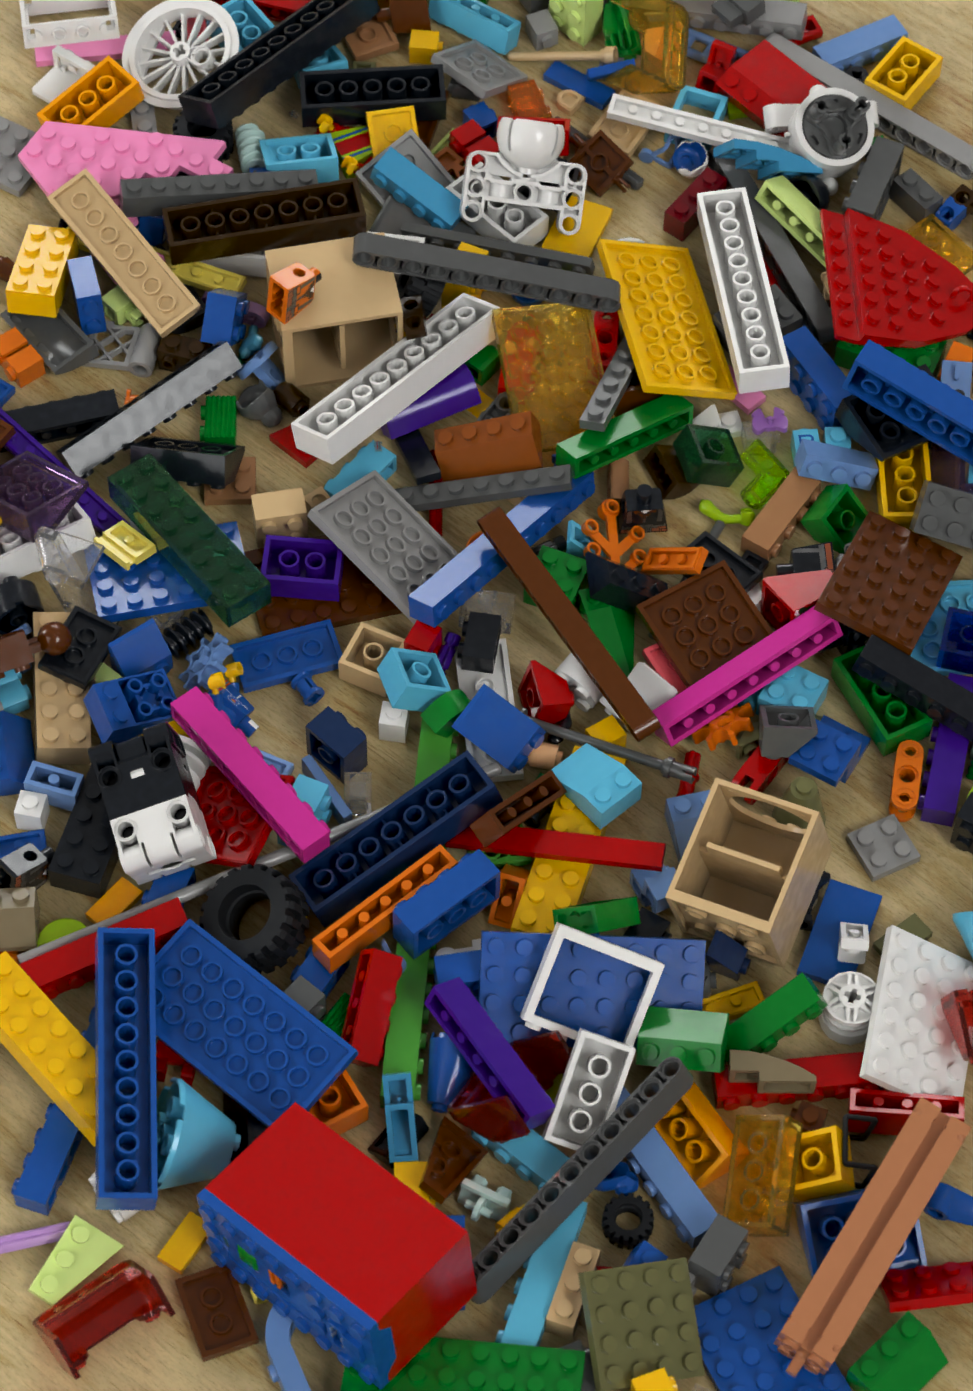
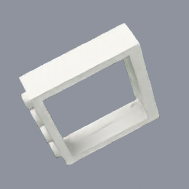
M19 0L25 49L120 38L115 0H31L32 3L25 4L24 0ZM107 7L109 10V15L34 24L29 22V16ZM110 20L111 25H106V21ZM30 29H35V34H31Z
M556 922L520 1014L521 1019L526 1021L524 1026L539 1032L542 1027L551 1030L550 1036L565 1042L568 1037L574 1040L577 1038L579 1031L534 1014L562 941L565 938L650 971L647 983L623 1041L624 1044L633 1046L665 965L652 958Z

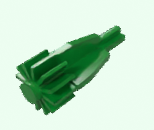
M607 0V3L603 6L602 25L605 47L617 46L618 57L624 58V61L632 58L637 59L636 55L642 54V46L637 26L627 4H623L622 0Z

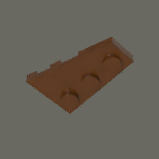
M444 1116L440 1122L419 1188L442 1205L486 1157L489 1151Z

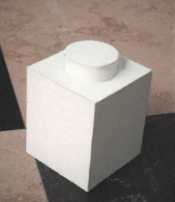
M383 701L378 723L379 740L405 743L410 721L409 710L392 708L389 701Z
M21 790L14 810L17 829L26 831L45 829L50 813L47 794Z

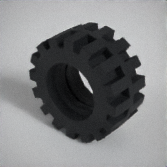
M624 1193L619 1194L617 1199L613 1197L610 1199V1203L606 1204L603 1211L602 1230H604V1235L606 1238L609 1237V1242L612 1245L617 1243L618 1248L623 1249V1246H627V1250L633 1249L634 1245L637 1246L644 1240L648 1241L653 1231V1209H650V1204L647 1200L643 1202L642 1196L633 1197L634 1193H628V1197H625ZM627 1212L633 1213L639 1217L640 1225L633 1230L622 1229L616 1223L617 1216Z

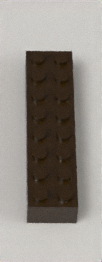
M357 177L162 208L164 231L172 265L352 237L358 233L367 232L366 212Z

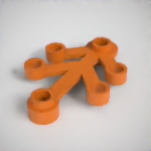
M606 499L598 506L597 513L603 521H606L607 540L598 531L599 524L596 520H586L582 524L581 530L584 535L589 536L594 542H590L585 546L583 553L585 556V553L591 552V548L595 554L601 556L602 550L610 560L620 563V556L634 543H639L645 537V531L640 526H633L628 531L627 536L618 543L616 517L620 513V505L614 499ZM642 549L634 550L629 556L630 560L624 565L631 568L641 566L647 556L646 552Z

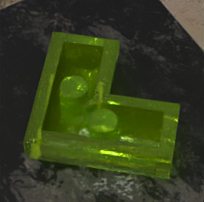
M757 438L739 454V458L756 475L740 492L742 500L752 509H760L774 495L790 474L785 466Z

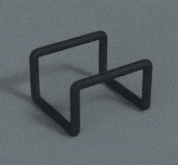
M845 1114L843 1116L842 1163L846 1167L871 1170L862 1183L855 1182V1188L863 1189L869 1184L878 1167L874 1164L848 1161V1135L850 1140L865 1141L877 1125L878 1119L871 1116ZM848 1119L871 1122L862 1136L848 1134Z

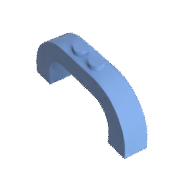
M272 1306L265 1328L266 1348L271 1364L267 1366L269 1376L273 1383L278 1381L282 1391H311L290 1343L292 1334L297 1327L290 1317H282Z

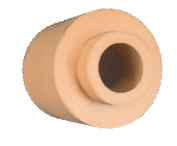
M543 742L537 749L532 750L528 756L527 763H529L530 767L551 770L563 761L564 751H559L560 745Z

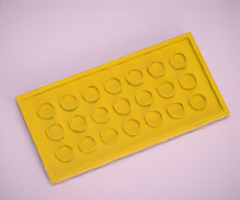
M599 239L596 247L606 278L616 280L621 285L620 308L617 312L643 392L734 400L737 390L688 248Z

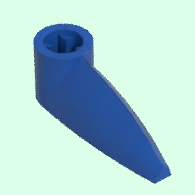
M940 1182L925 1206L924 1212L938 1220L948 1219L973 1226V1197Z

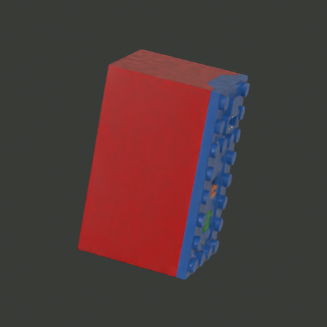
M296 1102L197 1195L198 1211L203 1219L204 1224L202 1226L206 1231L208 1238L206 1241L212 1253L210 1256L215 1264L221 1268L224 1266L228 1267L233 1277L239 1283H247L252 1287V1291L259 1299L263 1301L267 1299L273 1304L278 1314L282 1317H290L302 1333H310L315 1337L316 1342L322 1349L326 1351L330 1349L337 1355L338 1360L345 1367H353L358 1371L359 1376L368 1385L373 1383L381 1390L477 1293L468 1231Z

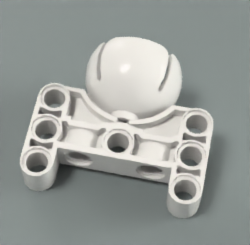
M502 117L497 129V144L500 152L477 150L471 152L466 158L459 209L461 218L467 222L478 221L483 215L485 201L558 210L556 219L558 231L564 235L577 233L581 226L587 171L580 164L557 160L565 142L563 125L519 118L513 120L510 117ZM476 154L481 155L484 159V165L480 169L472 165L471 160ZM573 168H577L581 172V178L577 182H573L569 178V172ZM491 175L510 177L509 181L493 179ZM473 179L478 180L481 184V189L476 194L470 192L468 188L469 182ZM540 182L554 183L559 185H557V187L540 185ZM521 186H526L529 190V197L525 200H521L517 196V190ZM571 192L576 194L578 198L577 204L573 207L568 206L565 199ZM469 204H474L478 209V213L474 218H469L465 214V208ZM567 217L572 218L574 221V228L571 231H566L562 227V222Z

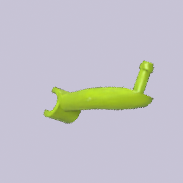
M702 499L699 502V511L714 521L721 520L725 524L750 526L755 520V513L749 507L742 508L741 514L729 515L721 512L710 500Z

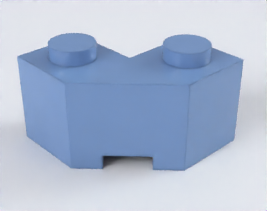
M663 864L662 872L632 869L630 871L629 883L644 907L650 906L651 911L655 914L670 908L665 896L676 869L674 866L670 868L668 865L664 866Z

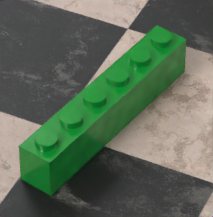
M663 395L611 419L604 432L586 430L557 443L556 465L570 464L572 478L574 479L584 476L692 426L694 405L679 395Z

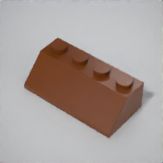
M531 411L434 430L435 454L443 482L543 468L541 426Z

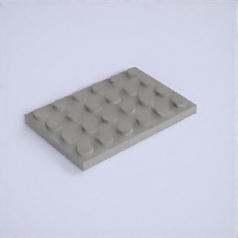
M376 470L315 506L307 515L413 624L417 620L410 617L408 596L458 555L449 543Z

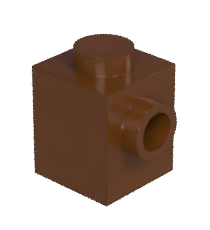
M801 1100L798 1109L793 1108L788 1118L787 1124L791 1125L789 1136L824 1128L828 1110Z

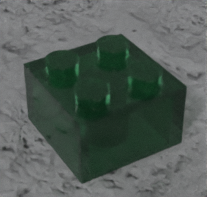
M687 424L672 443L687 482L730 487L744 469L729 429Z

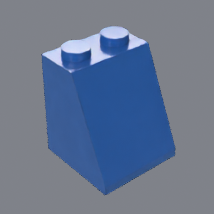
M486 684L482 685L451 726L513 774L526 765L529 754L543 743L544 735L547 732Z

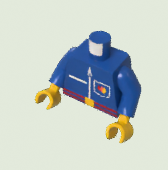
M233 662L225 666L227 671L224 674L229 681L224 678L222 672L210 675L207 682L210 689L208 694L213 699L214 706L219 711L223 710L228 715L231 725L235 729H241L245 736L249 738L259 726L248 717L254 711V707L240 693L239 682H236V677L243 675V666L241 662Z

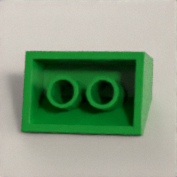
M649 1006L638 1033L636 1065L657 1067L666 1058L675 1056L682 1061L688 1070L718 1073L726 1070L730 1013Z
M907 1311L848 1369L845 1380L854 1391H921L949 1361L931 1331L913 1314Z

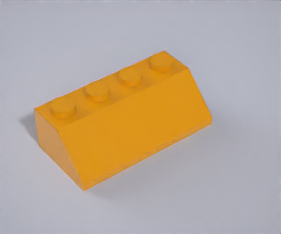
M695 1082L654 1126L699 1189L729 1172L747 1154Z

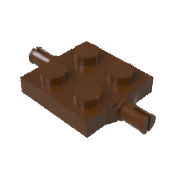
M601 129L586 141L577 133H574L573 136L578 142L572 136L569 140L578 149L568 162L580 164L586 169V184L599 197L614 185L623 193H626L627 190L622 184L628 190L631 185L622 177L634 164L632 159Z

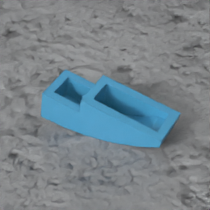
M411 1071L383 1074L390 1163L419 1160Z

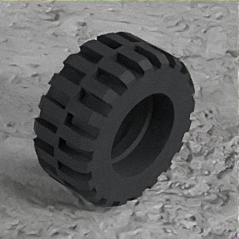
M251 864L242 865L241 870L234 868L228 871V876L225 878L221 876L216 881L217 885L213 890L210 888L206 894L208 899L206 902H203L201 907L203 916L199 917V926L257 972L262 974L263 971L268 974L274 972L276 966L281 968L288 963L287 959L290 956L294 958L299 952L297 948L300 943H304L307 937L304 935V932L309 929L310 920L306 918L310 914L309 905L305 903L306 897L298 889V886L276 869L268 868L263 864H256L254 866ZM269 899L271 909L266 925L255 936L240 940L239 925L244 913L253 904Z

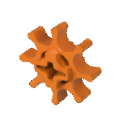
M747 702L741 707L737 704L692 733L691 736L694 743L699 744L706 740L710 751H714L718 743H725L726 740H730L732 745L736 746L738 744L736 736L741 731L752 732L754 730L750 717L754 716L751 704Z

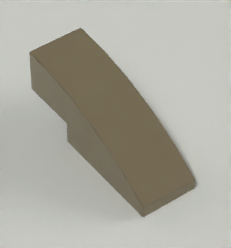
M743 1050L729 1051V1083H757V1093H814L816 1076L800 1066L763 1053Z

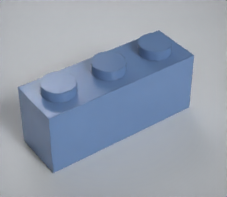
M803 438L794 458L798 476L835 484H848L849 487L868 491L871 490L879 471L875 456L871 453Z

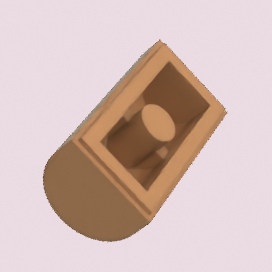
M626 458L610 463L607 468V499H614L618 503H620L624 491L629 490V461Z

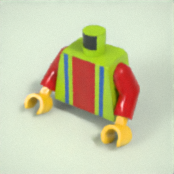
M321 114L316 122L320 124L319 130L321 133H326L327 131L331 133L338 155L339 168L346 179L356 178L355 173L373 159L368 128L365 126H341L333 122V119L328 114Z

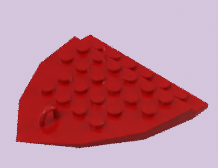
M849 208L844 215L825 209L820 210L835 339L856 345H865L868 340H871L884 347L919 348L964 336L973 329V283L955 265L905 231Z

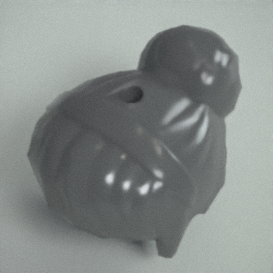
M259 380V384L249 386L243 390L238 401H236V409L244 418L261 420L267 427L277 426L282 420V411L277 406L275 394L262 380Z

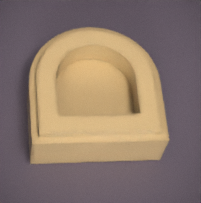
M563 90L557 95V108L570 117L585 103V97L573 90Z

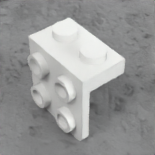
M57 45L52 50L54 67L33 86L32 93L45 102L50 103L95 66L89 60H84L75 55L73 51Z
M637 663L627 677L652 711L678 695L677 689L646 663ZM602 696L599 702L606 707L604 711L608 715H613L615 719L619 718L605 697Z

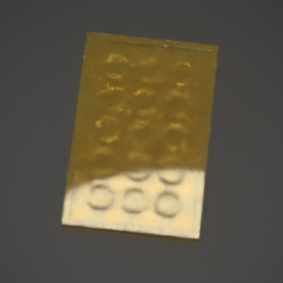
M558 303L493 309L491 311L492 323L510 413L516 414L531 411L541 426L542 452L556 451L557 443L588 430L580 428L579 419L604 375L591 310Z

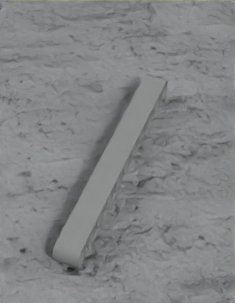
M771 33L767 36L765 40L827 88H841L855 94L857 97L864 96L868 100L876 101L879 118L878 130L966 180L973 178V146L777 33Z

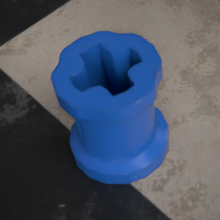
M309 671L299 673L290 683L292 689L300 693L303 697V703L308 706L319 702L325 694L323 688L318 687L314 683L312 674Z

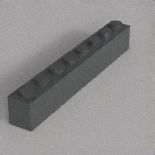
M316 169L120 179L119 200L121 211L126 217L162 216V208L318 184Z

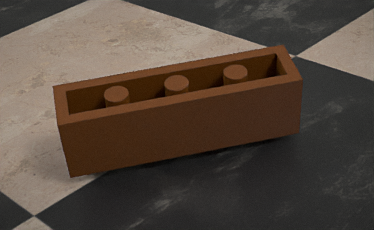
M550 770L486 812L469 826L484 848H486L549 806L567 791L554 772Z

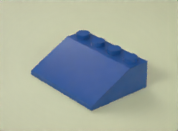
M866 1188L794 1202L798 1230L811 1278L815 1275ZM919 1218L889 1269L903 1270L920 1265L928 1266Z

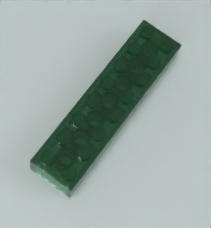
M151 453L107 477L110 498L139 530L156 545L159 552L228 627L233 626L272 602L271 585L266 577Z

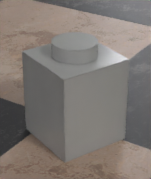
M548 9L526 15L525 32L536 51L558 44L559 28Z

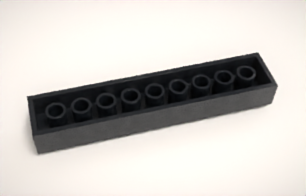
M311 0L181 93L178 98L186 121L214 129L225 127L233 118L242 115L248 107L258 103L263 96L276 90L277 86L291 79L300 69L306 68L315 58L324 55L326 50L339 44L341 39L348 34L354 33L363 23L370 21L374 15L381 11L378 0Z

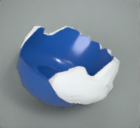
M682 141L673 154L672 162L674 168L684 177H697L707 168L708 151L701 142Z

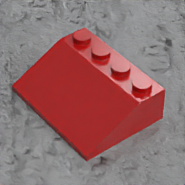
M765 39L732 64L715 83L718 94L728 97V101L764 130V106L774 103L801 104L809 96L811 87L817 84L823 85ZM785 132L774 133V135L784 137Z

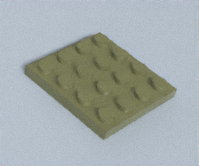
M687 1257L578 1273L596 1391L631 1388V1379L661 1368H665L667 1375H672L675 1380L705 1375Z

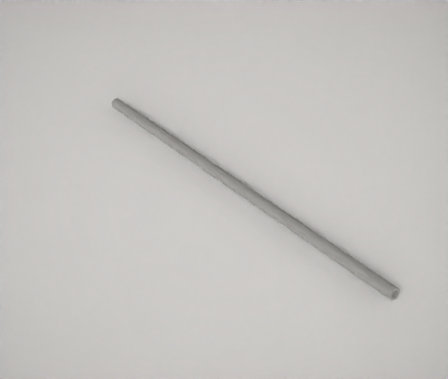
M497 761L481 767L489 778L502 774L501 767ZM385 807L330 828V843L341 839ZM286 846L257 858L254 865L263 864L270 868L297 856ZM232 869L17 955L20 964L97 932L98 927L111 926L178 897L182 904L208 893L210 888L213 890L217 885L216 881L221 876L224 878L228 876L227 872Z

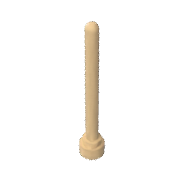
M606 46L601 51L509 52L507 59L509 61L601 60V63L607 65L618 62L617 46Z

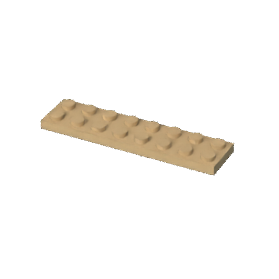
M86 168L46 197L53 208L162 339L202 309L199 302Z

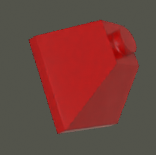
M531 660L518 687L522 708L528 709V716L555 724L565 719L571 707L574 706V694L569 690L565 679L536 660Z

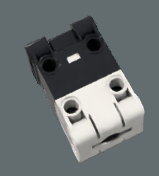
M167 721L143 729V736L119 744L110 740L88 748V755L95 770L117 844L122 868L138 885L159 879L163 875L167 876L191 868V865L196 866L217 859L216 850L209 835L188 767L182 740Z

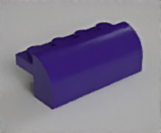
M463 363L381 427L383 435L392 440L482 403L476 382L466 364Z

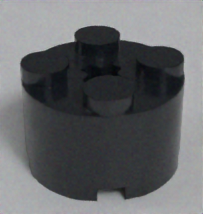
M9 576L0 584V634L10 633L25 623H28L32 629L33 612H44L36 585L29 580L18 579L17 576Z

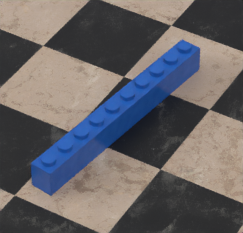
M592 471L577 479L572 478V490L527 496L506 514L530 547L541 537H544L548 531L559 524L562 519L574 511L588 497L593 495L595 492L594 472ZM484 534L480 535L408 596L410 617L435 628L507 567Z

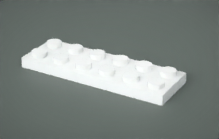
M506 638L499 640L493 674L463 670L462 659L457 658L458 647L455 646L454 650L456 652L454 656L458 688L465 693L470 701L482 685L486 684L515 707ZM465 737L466 750L470 752L481 767L496 762V760ZM499 763L502 774L490 778L492 782L524 779V771L522 768L513 774Z

